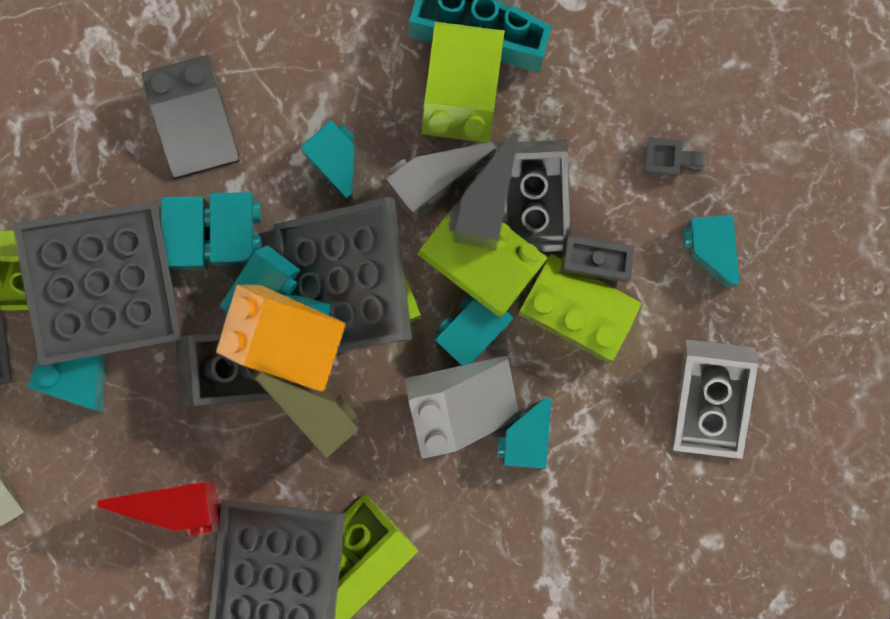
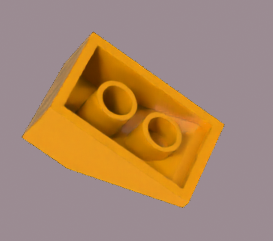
M236 285L216 353L243 366L318 391H324L346 323L262 285Z

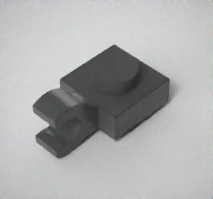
M648 137L644 173L679 177L680 167L690 170H703L706 153L682 151L683 140Z

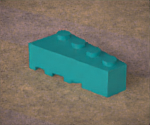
M415 0L409 19V37L432 43L435 22L504 30L501 63L538 73L541 70L552 26L513 5L510 7L499 0Z
M107 354L38 366L37 361L28 388L92 410L103 411V390L107 376Z

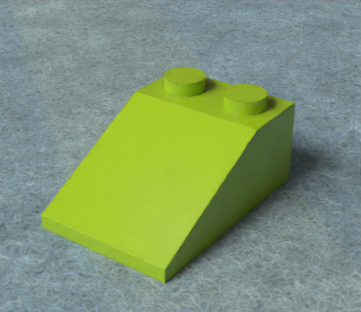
M435 22L424 102L422 135L483 143L490 142L504 30Z

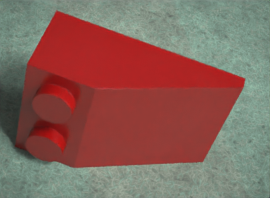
M215 481L97 500L98 508L173 531L185 529L186 536L213 531L212 525L220 521Z

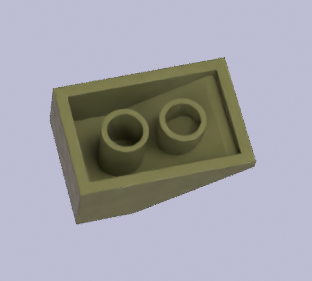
M252 369L256 380L326 458L359 430L354 423L358 416L341 395L335 399L328 391H318Z

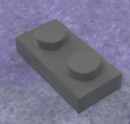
M568 235L564 238L561 272L628 282L631 280L634 246Z

